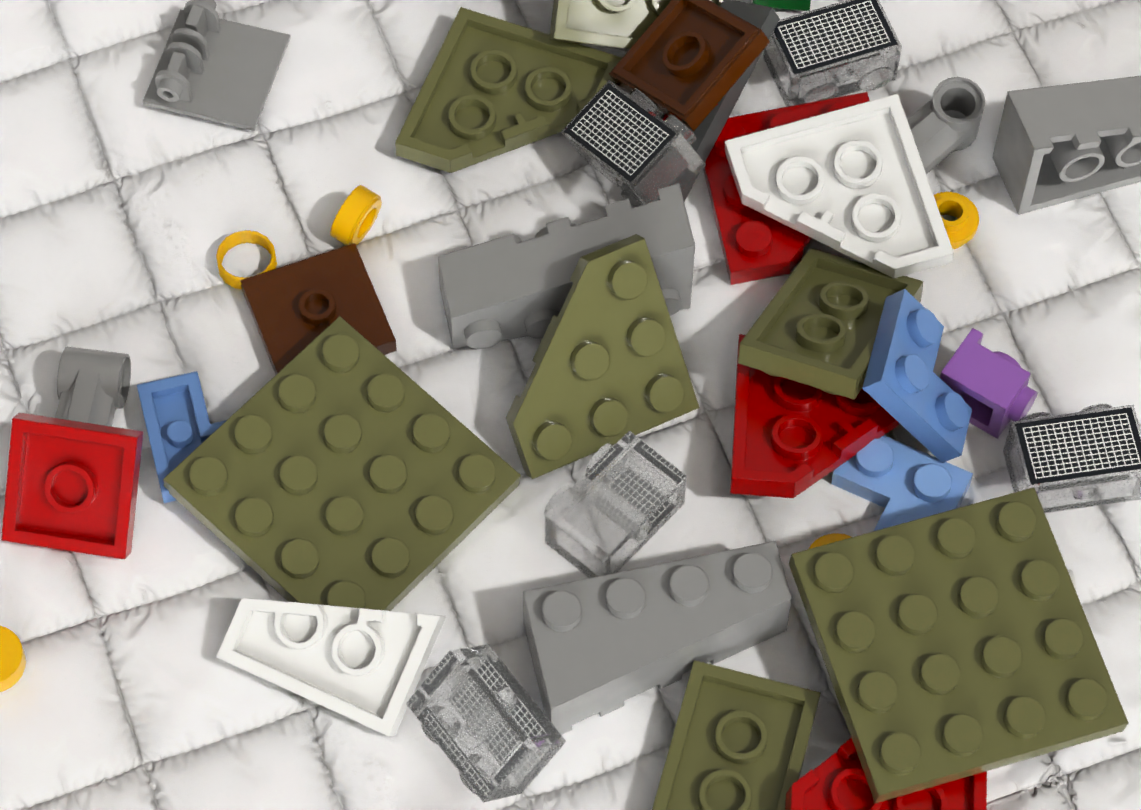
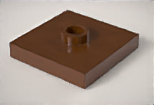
M672 0L609 75L618 86L690 130L695 131L770 41L761 29L710 0Z
M355 243L240 280L242 292L275 375L339 316L384 355L397 351L396 339Z

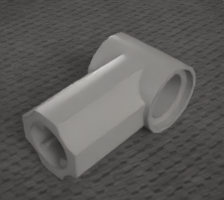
M953 77L940 82L933 92L932 99L907 120L926 174L953 151H960L969 147L977 137L985 106V97L978 84L970 79ZM945 111H959L966 118H952L945 114Z
M65 347L58 368L57 395L59 404L55 418L112 427L116 408L121 409L124 407L129 392L131 378L129 354Z

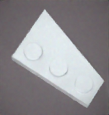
M241 598L216 657L382 734L395 736L446 616Z

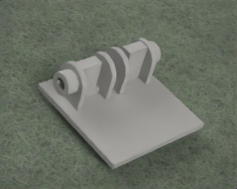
M214 0L188 1L184 9H180L143 99V105L255 131L290 41V35L220 19L215 10L217 5Z

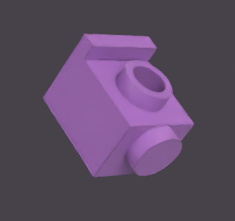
M972 328L941 371L940 379L954 392L958 393L972 408L969 423L998 439L1010 420L1016 423H1021L1024 420L1038 392L1027 386L1031 373L1022 369L1019 363L1011 356L999 351L993 352L982 346L983 333Z

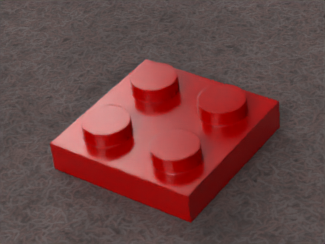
M18 413L12 418L1 540L126 559L132 550L144 431L26 413Z

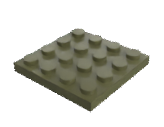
M339 316L163 479V482L170 495L288 602L391 611L519 486L521 475Z
M1034 487L791 554L789 566L875 804L1123 732L1128 725V720Z

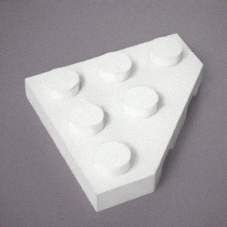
M898 94L725 141V153L742 204L892 278L952 263L954 252Z

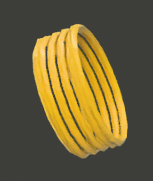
M250 230L234 232L227 236L218 246L216 259L219 275L226 284L235 289H242L240 280L246 278L237 277L227 272L222 266V261L229 249L238 244L254 243L266 248L271 255L270 264L261 273L276 269L277 261L274 245L268 237L259 232Z

